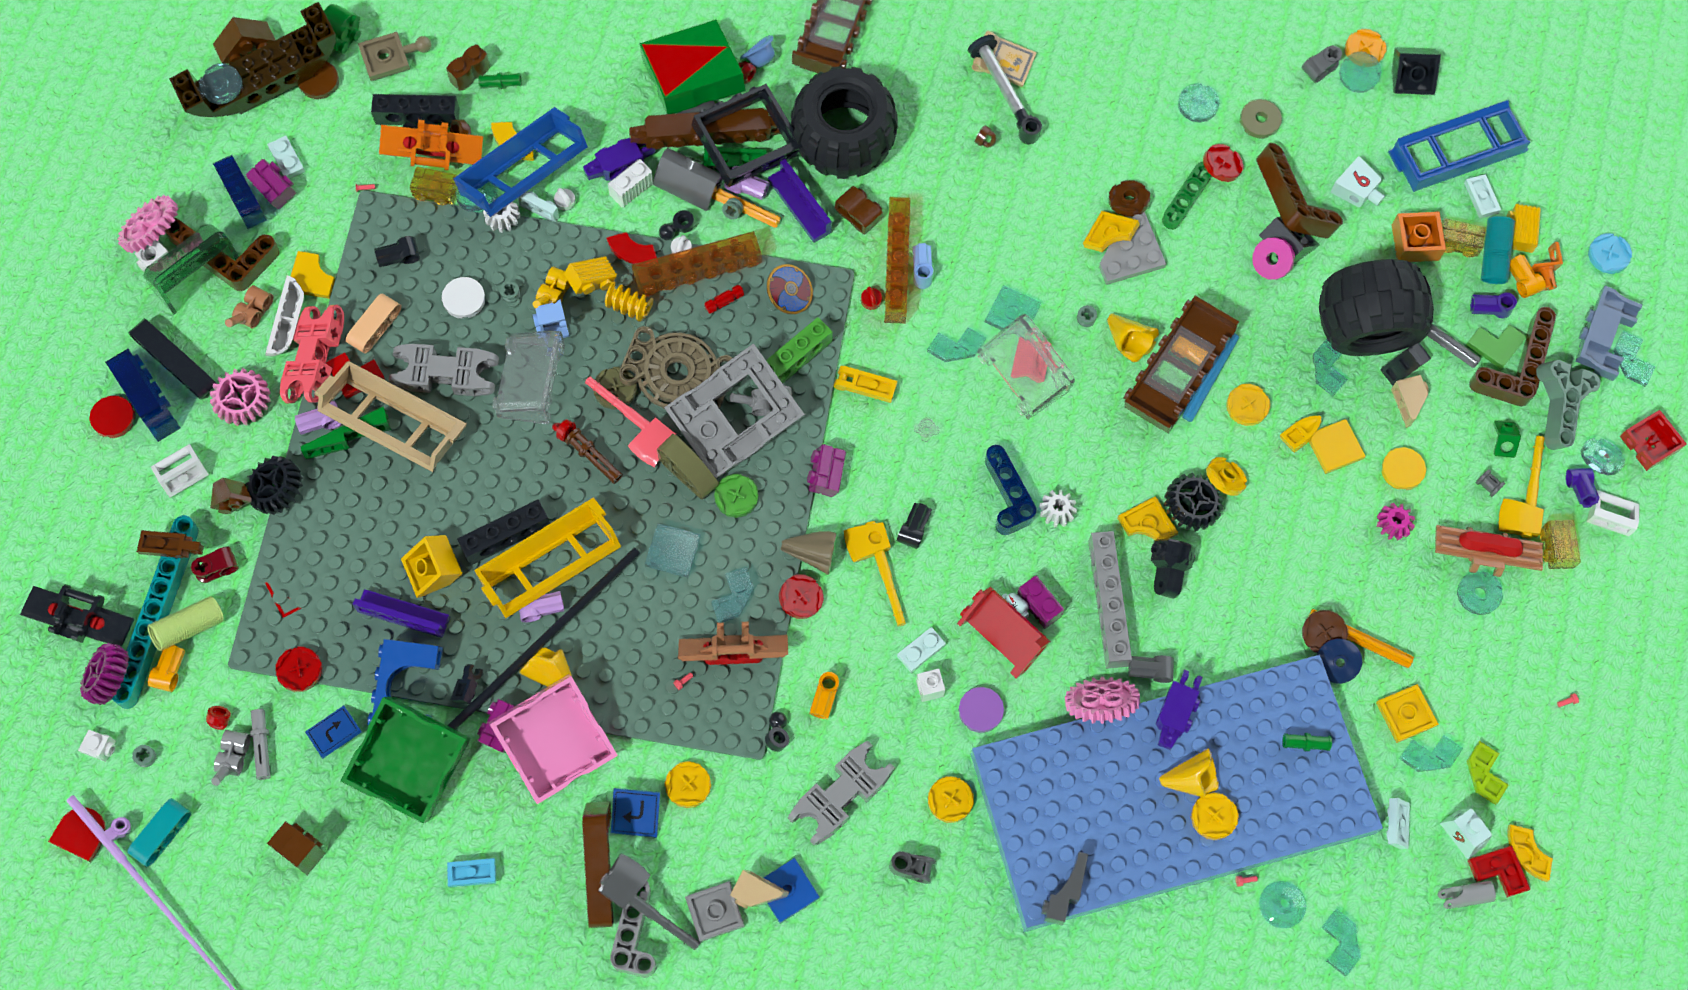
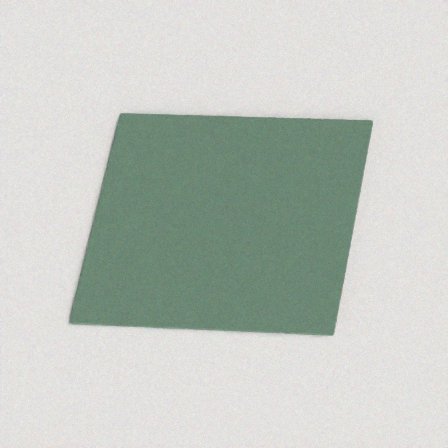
M361 191L328 306L339 305L344 312V327L338 347L329 348L326 362L344 352L350 362L359 367L375 360L385 377V381L388 382L389 375L405 370L409 364L404 362L403 359L393 356L394 347L398 345H434L437 353L436 356L456 357L457 347L481 349L494 353L499 357L497 366H490V368L482 370L479 375L485 381L494 383L495 391L490 395L483 396L454 395L451 387L452 384L432 383L431 393L404 390L467 423L460 437L456 439L437 463L433 472L366 436L349 440L350 449L306 459L301 452L300 446L337 428H321L301 435L295 422L286 458L293 461L301 470L300 474L303 479L300 482L303 487L298 489L300 495L295 496L296 502L290 503V509L284 507L282 513L276 512L275 515H269L228 666L234 670L277 677L275 665L279 657L290 648L303 646L313 650L319 656L322 663V675L317 684L372 693L374 689L376 690L377 686L375 671L377 667H380L381 658L378 657V651L384 639L443 647L440 669L410 667L400 671L392 681L391 697L465 709L469 704H457L450 699L457 679H462L463 670L466 664L474 665L473 674L475 669H483L482 677L475 680L478 684L475 696L472 699L473 701L635 547L640 554L542 648L545 647L554 652L561 649L564 652L572 678L586 700L595 720L605 734L756 760L763 759L766 748L765 735L769 732V718L773 711L782 657L763 658L760 663L708 665L704 660L682 661L678 659L679 639L712 638L717 635V623H724V636L742 635V622H749V634L753 636L787 635L790 616L782 609L779 603V591L787 579L798 575L801 560L783 552L780 548L783 540L806 534L813 492L809 491L810 483H807V476L809 471L813 469L811 455L814 450L823 444L854 271L692 244L690 256L678 259L671 252L673 240L627 233L634 242L642 245H653L659 266L642 268L620 260L610 249L606 237L624 232L520 216V219H517V226L511 225V231L505 228L501 233L499 228L493 231L490 225L486 224L483 214L484 210L372 191ZM404 236H412L416 239L420 259L412 264L399 262L379 267L375 248L397 243V240ZM607 256V260H609L613 270L617 273V277L614 280L616 282L615 289L621 284L623 285V292L627 288H631L630 295H633L635 291L639 292L638 299L643 294L646 295V302L653 298L650 312L643 321L639 322L636 320V317L630 318L628 314L623 315L620 311H614L613 307L607 308L605 306L607 290L599 289L589 294L579 293L576 295L570 286L561 302L569 337L545 343L542 335L538 336L532 315L536 314L533 302L536 300L537 291L542 284H546V276L552 266L566 271L570 263ZM790 264L800 268L811 282L813 290L812 300L808 308L801 313L786 314L778 310L768 296V277L772 270L780 265ZM469 277L478 281L483 287L485 305L475 316L470 318L463 317V319L456 318L445 310L442 302V292L445 286L453 279ZM507 281L517 283L520 290V298L516 302L507 303L502 299L500 287L503 283ZM736 285L742 287L744 296L739 299L734 298L733 302L720 309L716 308L717 311L710 314L705 309L704 303L706 301L714 300V297L728 289L731 291L732 287ZM506 290L507 295H509V293L510 295H513L514 290ZM383 293L401 304V311L373 348L364 354L348 344L346 337L377 296ZM336 310L334 311V319L337 317ZM817 317L833 331L832 343L783 383L784 386H789L792 389V398L805 416L774 437L768 444L739 465L717 478L719 483L721 479L728 475L741 474L753 480L758 490V502L754 510L743 517H729L718 509L714 497L716 488L702 500L660 461L654 468L638 458L628 445L642 429L626 418L618 409L611 410L603 407L597 402L593 389L585 384L588 377L591 376L595 380L596 376L605 369L621 368L635 331L643 326L651 328L655 338L668 333L693 335L710 347L716 359L723 355L734 358L754 343L764 359L767 360ZM641 333L638 339L642 342H647L650 340V335ZM638 351L630 355L635 361H639L643 357L642 353ZM724 361V362L720 363L719 366L721 367V366H723L724 364H726L727 362ZM676 362L669 365L667 375L676 381L683 380L688 375V370L685 365ZM627 370L635 377V373L632 370ZM750 375L726 393L720 408L738 435L764 417L752 414V407L748 404L730 401L732 393L751 396L753 390L759 389ZM637 382V393L634 400L628 406L649 422L657 418L676 433L698 456L668 412L645 397ZM648 387L645 388L652 397H655ZM312 389V397L314 398L315 391ZM340 391L332 401L337 403L339 409L351 415L368 394L360 392L346 400L342 391ZM303 393L298 414L317 409L318 402H308ZM375 398L360 417L384 406L391 428L390 431L384 433L406 443L420 426L421 422ZM659 399V401L664 404H670L669 402H665ZM566 419L574 422L576 428L582 431L581 434L589 441L592 440L594 442L595 448L623 474V477L616 484H613L586 457H580L578 451L571 444L568 445L556 437L557 432L552 429V425L554 423H562ZM428 427L412 448L431 457L433 451L445 438V435ZM597 459V461L605 469L609 470V468H607L599 459ZM594 497L605 511L606 515L604 518L614 530L621 548L546 593L561 592L564 605L563 612L541 616L539 620L528 623L521 622L519 611L505 619L498 606H493L482 591L483 585L474 570L516 544L470 566L457 538L539 499L551 524ZM597 523L574 536L586 553L591 552L609 540ZM446 535L462 575L449 586L417 598L401 558L425 536ZM567 540L520 570L532 587L581 557ZM515 574L510 575L492 587L503 605L526 592V589ZM265 582H267V583L270 585L271 589L273 590V592H274L273 598H272V596H271V594H270V592H269V590H268V588H267ZM364 589L448 614L450 620L443 638L358 613L352 605L354 599H360ZM276 604H280L284 614L297 607L302 609L282 618ZM520 668L476 711L487 713L492 702H497L498 699L516 706L547 686L520 674ZM691 672L693 678L683 684L682 689L678 690L673 682L676 679H682Z

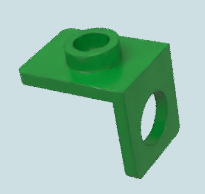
M1494 421V427L1498 434L1494 455L1515 458L1521 439L1516 423ZM1504 442H1511L1513 444V448L1510 451L1504 452L1500 449Z

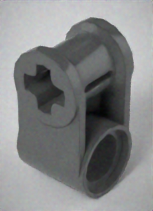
M1328 46L1318 54L1307 59L1301 68L1314 83H1317L1337 69L1342 51L1337 46Z
M900 851L893 855L889 868L896 876L923 884H931V870L936 860L927 856ZM903 859L907 864L906 868H897L895 860Z

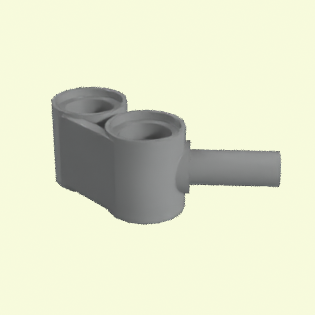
M785 386L792 396V389L789 386ZM760 389L753 390L751 396L735 393L730 395L731 402L748 404L752 407V414L756 416H766L774 410Z
M231 730L224 731L221 739V750L225 751L219 752L215 758L214 771L217 773L211 779L213 785H219L225 776H239L241 774L244 758L250 745V734Z

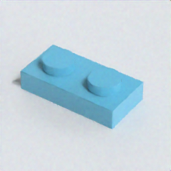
M491 858L447 862L448 887L496 883V860Z

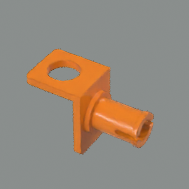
M1554 242L1548 248L1551 262L1538 263L1532 266L1533 271L1540 273L1545 281L1546 288L1544 291L1557 288L1553 271H1556L1563 264L1559 242Z

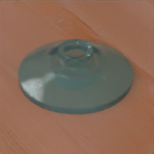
M1278 881L1268 885L1263 890L1259 899V908L1262 916L1269 924L1285 929L1297 925L1303 919L1306 912V901L1303 893L1295 885L1285 881ZM1282 899L1288 902V907L1281 905Z

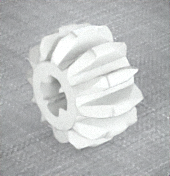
M513 201L492 217H489L485 211L483 212L486 224L490 225L493 231L499 228L501 233L505 228L511 231V225L517 226V219H520L518 205L513 203Z
M1053 490L1050 491L1049 496H1043V502L1039 505V508L1043 510L1040 516L1047 517L1046 524H1049L1051 521L1054 522V528L1057 527L1059 522L1063 527L1066 526L1067 521L1072 522L1074 519L1073 515L1077 512V509L1074 507L1076 501L1069 500L1070 493L1065 496L1062 495V490H1059L1058 495Z

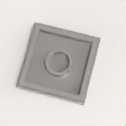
M730 881L685 896L700 942L745 927L738 905L735 903L736 899L730 896L732 892Z

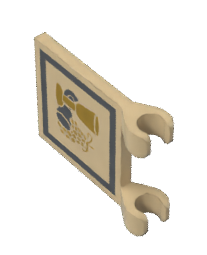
M986 31L985 35H994V40H997L993 53L1008 80L1013 84L1023 87L1037 52L999 38L991 31ZM976 57L973 61L972 70L991 75L983 59Z

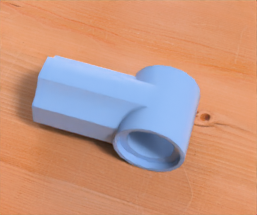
M919 243L912 248L913 282L917 288L926 289L932 284L933 277L931 246L926 243Z

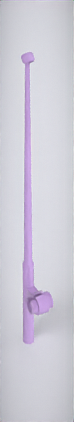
M74 795L69 797L66 802L117 862L123 865L230 990H236L114 843L117 838L126 837V834L130 833L131 824L129 820L124 817H118L113 820L111 827L104 831Z

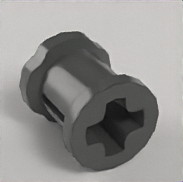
M1490 469L1475 482L1477 485L1483 486L1490 493L1489 496L1491 498L1506 484L1493 476Z

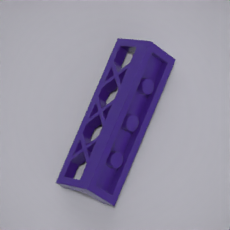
M787 160L780 161V170L769 176L768 182L813 243L831 234L832 221Z
M364 589L361 598H355L352 604L358 613L443 638L450 620L448 614Z

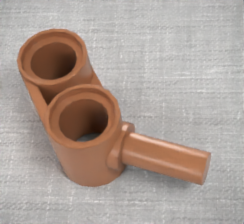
M255 285L250 286L244 296V301L248 304L238 303L233 310L232 317L225 320V325L232 327L237 324H244L251 329L255 328L260 322L261 317L272 305L273 295Z

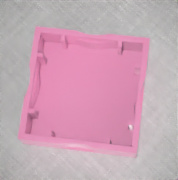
M569 674L488 722L536 804L564 789L577 777L592 772L618 756L603 729L595 720L575 681Z

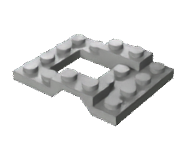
M754 343L717 369L700 385L682 394L664 407L716 479L731 468L739 465L768 444L774 437L805 416ZM750 375L774 410L738 435L714 401Z

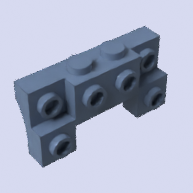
M1604 286L1600 291L1595 308L1593 310L1590 309L1586 315L1585 321L1588 323L1579 334V339H1581L1580 350L1575 362L1593 368V373L1614 381L1619 374L1617 371L1624 358L1608 351L1612 346L1619 323L1632 328L1637 322L1636 316L1642 308V304L1625 298L1613 288Z

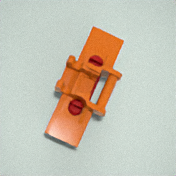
M418 120L417 129L381 125L379 154L411 158L410 166L413 167L415 165H423L449 170V162L473 165L479 161L482 155L483 136L447 132L448 123L444 122L441 125L425 124V120ZM420 154L426 156L445 157V159L418 157L415 155Z

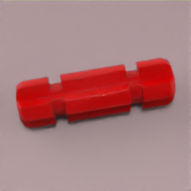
M740 285L732 287L731 291L728 289L714 297V300L706 301L704 303L705 309L709 314L717 311L716 308L720 309L733 302L734 298L739 299L744 296V291Z

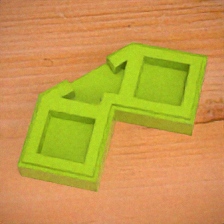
M1479 741L1468 757L1467 765L1475 792L1496 805L1508 787L1507 783L1489 772L1500 753Z

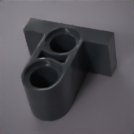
M1417 343L1407 348L1380 370L1391 385L1394 386L1396 381L1404 379L1432 358L1422 345Z

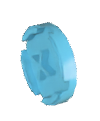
M1611 233L1601 234L1596 237L1589 246L1588 256L1596 269L1603 273L1615 274L1628 266L1632 257V250L1624 238L1620 236L1618 238Z

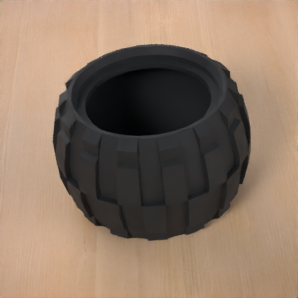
M838 66L831 67L830 71L825 73L819 72L810 79L809 84H805L802 87L792 110L791 126L794 129L793 135L797 144L803 146L798 149L800 155L810 166L814 165L816 170L823 175L828 176V174L837 176V179H848V176L857 175V177L867 174L872 167L876 168L886 159L896 139L898 115L889 90L883 87L879 78L872 73L869 75L864 73L861 68L851 67V69ZM842 107L856 109L868 117L862 125L855 129L839 130L827 124L822 114Z
M1398 259L1362 262L1333 273L1323 282L1324 285L1322 286L1319 299L1321 326L1327 340L1331 343L1332 349L1341 354L1372 356L1403 350L1421 342L1431 331L1430 326L1433 322L1434 312L1431 289L1420 268L1411 262Z

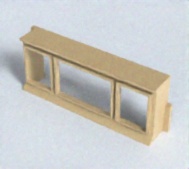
M350 361L334 377L329 376L315 392V395L319 397L318 412L431 472L434 471L437 463L456 439L460 437L461 432L467 425V423ZM346 384L368 394L351 415L330 404ZM375 398L421 422L420 426L406 443L358 419ZM428 427L445 435V438L433 451L431 457L412 448Z

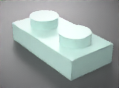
M287 136L267 144L283 176L286 175L291 179L305 172Z
M1486 174L1466 179L1464 184L1479 219L1499 214L1501 208Z
M531 191L525 192L517 198L519 206L550 221L557 222L559 219L558 208L553 202L549 200L544 201Z
M930 627L897 654V658L912 673L945 647L946 643Z
M1389 798L1387 839L1389 845L1399 849H1409L1410 803L1399 798Z

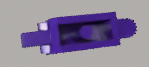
M630 138L621 139L616 144L608 148L604 147L595 153V159L584 165L583 170L588 180L603 176L605 180L612 181L637 160L641 159L644 162V158L655 153L656 149H646L644 147L639 150L640 147L646 144L631 143Z
M1185 669L1179 682H1172L1156 721L1158 729L1161 730L1158 745L1168 750L1172 749L1176 740L1184 732H1189L1193 720L1189 719L1192 711L1196 713L1201 701L1197 697L1203 677L1197 675L1193 682V687H1188L1184 685L1189 677V671Z

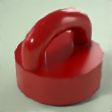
M747 61L739 62L738 64L742 68L744 84H747L753 79L756 67Z
M868 286L861 294L862 306L868 310H875L881 305L882 294L880 291Z
M566 419L562 423H554L552 429L557 432L556 437L565 442L567 436L576 429V424Z
M212 706L208 708L206 722L214 729L223 730L229 723L231 713L225 707Z

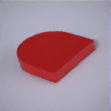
M85 807L102 829L106 831L105 822L101 814ZM74 810L69 811L63 816L48 841L88 862H92L102 845L100 840Z

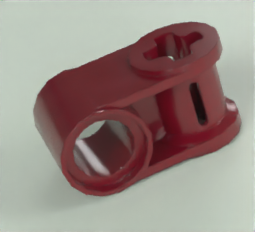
M230 547L219 548L212 553L195 559L191 564V571L201 583H209L220 577L230 575L239 569Z

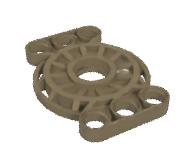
M643 326L635 331L620 368L619 378L622 384L627 386L638 382L645 397L653 404L664 408L668 404L660 402L659 399L669 403L673 402L682 394L694 389L720 368V363L728 362L732 357L723 355L716 359L710 347L693 335L668 333L655 338L652 329ZM641 333H647L650 335V340L642 342L638 339V336ZM638 351L642 353L643 357L641 360L635 361L630 355ZM676 362L682 363L686 366L688 375L683 380L676 381L671 379L667 375L669 365ZM626 370H632L635 373V377L628 380L623 377V373ZM648 387L655 397H652L645 388ZM726 394L716 400L719 409Z

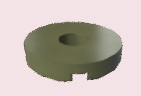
M1257 99L1250 101L1244 106L1240 114L1241 126H1243L1244 131L1254 138H1268V136L1274 135L1281 125L1282 115L1280 110L1274 103L1267 100ZM1262 116L1266 121L1259 122L1255 117Z

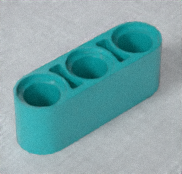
M173 798L166 801L129 846L128 854L145 867L151 866L187 823L191 816V811Z

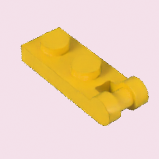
M847 366L839 367V377L833 385L837 390H846L888 403L892 402L897 386L896 380ZM847 377H852V382L846 381Z

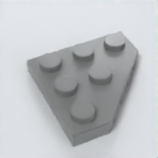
M1145 211L1140 215L1124 216L1138 220L1140 224L1131 241L1122 240L1109 245L1099 268L1106 285L1166 267L1165 259Z

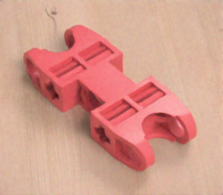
M339 305L328 306L322 316L319 309L315 306H308L303 309L293 336V340L299 344L295 361H286L281 378L280 396L285 403H295L303 392L308 402H318V396L312 397V389L316 392L330 376L332 368L325 364L329 348L338 347L344 327V312ZM335 310H336V313H337L336 319H334V311H335ZM311 311L313 313V318H310ZM289 388L291 389L290 399L287 394Z

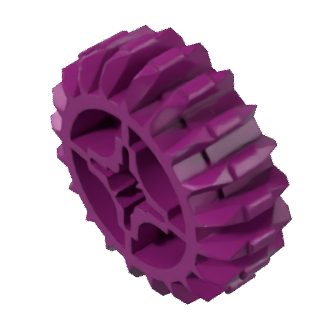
M104 643L101 647L97 648L82 675L83 679L80 682L81 697L90 703L105 705L112 700L117 690L120 689V685L124 681L123 678L127 673L126 668L128 667L129 656L125 649L110 643Z

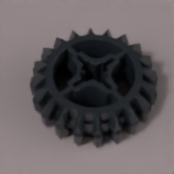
M272 456L271 459L265 458L264 463L258 462L256 469L251 468L253 471L252 475L247 476L249 482L245 483L251 496L250 504L252 507L263 514L269 513L273 515L276 512L282 513L284 507L290 509V503L296 502L295 496L300 495L298 489L303 487L300 482L303 479L300 474L301 470L293 461L282 456Z
M1192 472L1188 476L1183 474L1179 478H1175L1172 484L1167 487V492L1164 495V498L1167 500L1164 502V506L1169 507L1166 514H1173L1171 521L1176 519L1179 521L1178 527L1184 524L1186 525V531L1193 527L1196 532L1200 527L1205 530L1208 526L1214 525L1216 520L1220 518V512L1224 507L1221 503L1224 498L1219 497L1221 491L1215 490V486L1209 483L1208 477L1204 480L1201 473L1195 477ZM1183 489H1193L1191 492H1179ZM1197 511H1199V512L1207 511V512H1208V513L1205 514V515H1195V513H1196Z

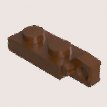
M141 530L136 552L143 555L189 558V554L202 555L204 546L201 542L192 541L193 538L185 534Z

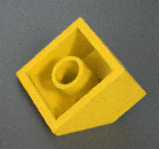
M446 535L425 536L401 558L417 598L449 586L462 575Z

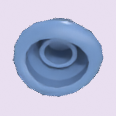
M772 35L764 37L744 53L740 59L746 57L752 65L758 68L765 66L775 55L771 45L774 37Z

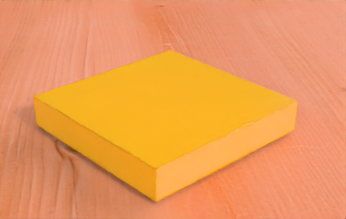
M1346 419L1317 430L1309 442L1325 474L1363 460L1366 457Z
M1418 684L1376 702L1396 743L1439 725Z

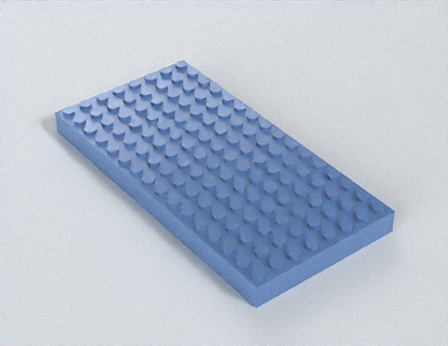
M1320 655L1199 687L1198 691L1200 692L1197 699L1201 701L1196 713L1192 711L1189 719L1193 720L1188 733L1184 732L1176 740L1171 750L1158 745L1161 730L1156 725L1166 696L1140 703L1139 709H1135L1136 713H1130V717L1122 716L1121 721L1113 719V723L1105 720L1101 724L1100 721L1091 723V720L1083 722V719L972 748L970 755L1024 932L1053 924L1044 921L1045 914H1041L1043 901L1048 900L1051 894L1056 895L1066 884L1078 852L1088 854L1079 902L1077 904L1069 903L1066 920L1367 837L1382 830V824ZM1284 733L1297 735L1310 733L1312 736H1331L1332 748L1330 751L1311 749L1309 752L1297 748H1283L1282 738ZM1207 748L1211 751L1219 783L1218 789L1213 792L1227 796L1236 805L1239 815L1238 824L1234 831L1226 838L1220 840L1206 839L1198 834L1192 825L1191 810L1195 802L1200 798L1199 796L1163 787L1159 780L1161 775Z

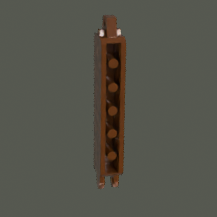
M764 108L741 109L705 125L706 130L716 145L748 141L762 142L769 140L771 135L781 134L768 111ZM700 112L647 116L644 125L629 128L630 142L646 144V149L680 148L692 145L702 146V142L691 125L694 115Z

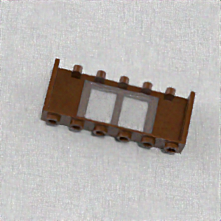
M817 0L816 3H813L811 17L809 20H806L804 25V34L799 36L797 51L793 50L792 64L815 73L821 71L823 73L828 72L831 67L841 66L846 68L847 56L852 54L854 48L853 40L854 38L857 39L860 34V22L865 21L867 16L866 7L867 5L871 6L873 0Z
M1194 296L1191 301L1189 299L1186 301L1182 308L1183 314L1180 318L1176 317L1170 326L1172 329L1170 334L1162 337L1158 344L1160 349L1157 353L1153 352L1147 361L1148 367L1145 371L1141 370L1135 379L1136 385L1133 389L1129 388L1123 397L1126 409L1168 434L1239 327L1238 320L1197 296Z

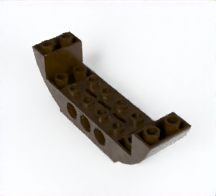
M319 1L300 11L306 25L199 80L188 69L169 78L184 111L201 117L243 114L313 78V74L330 57L336 42V34Z

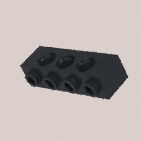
M373 94L371 114L375 125H405L407 123H414L418 126V120H425V124L441 125L444 122L450 126L453 120H459L460 108L456 96Z
M539 499L457 538L471 566L528 538L549 525L550 522Z

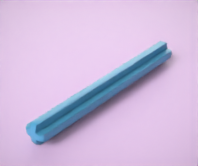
M1237 334L1233 335L1185 409L1182 418L1188 422H1192L1236 345L1239 339Z

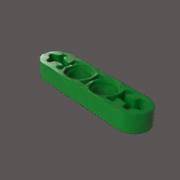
M1199 162L1194 167L1166 209L1162 223L1167 229L1172 230L1180 226L1209 182L1211 175L1207 172L1203 162ZM1205 170L1206 173L1203 174L1201 180L1198 179L1199 173ZM1189 184H1195L1198 187V190L1196 192H1192L1188 190L1187 186ZM1180 199L1186 200L1188 206L1180 207L1177 201ZM1176 211L1178 213L1176 219L1172 222L1169 221V218H1171L1174 212Z

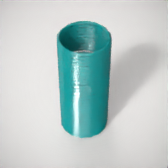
M1493 216L1487 219L1480 278L1485 283L1505 284L1509 280L1510 258L1515 228L1514 219L1504 216Z

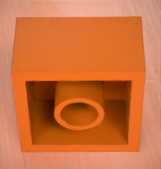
M1440 212L1397 214L1391 225L1397 259L1408 262L1439 261L1446 250Z

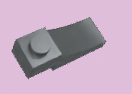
M1078 852L1066 884L1056 895L1051 894L1048 900L1043 901L1041 914H1045V922L1063 926L1066 921L1069 903L1077 904L1079 902L1088 854Z

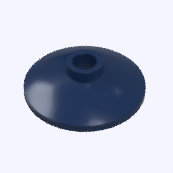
M1332 639L1323 644L1317 655H1320L1328 679L1332 683L1342 684L1349 682L1361 670V653L1355 644L1346 639ZM1337 659H1344V664L1342 666H1337Z

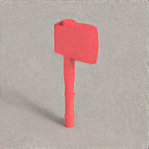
M591 376L588 377L585 384L642 429L628 447L638 458L655 468L660 461L657 448L672 434L676 435V433L657 418L649 422L633 408L618 399L619 397H616L603 387L600 382L598 383Z

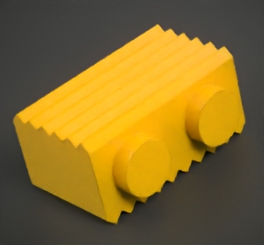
M1516 204L1512 211H1508L1507 217L1515 220L1512 250L1533 253L1538 246L1540 207Z
M607 256L570 263L564 272L576 295L579 293L589 294L599 289L607 290L611 282L617 277V273H615L611 263L607 260Z

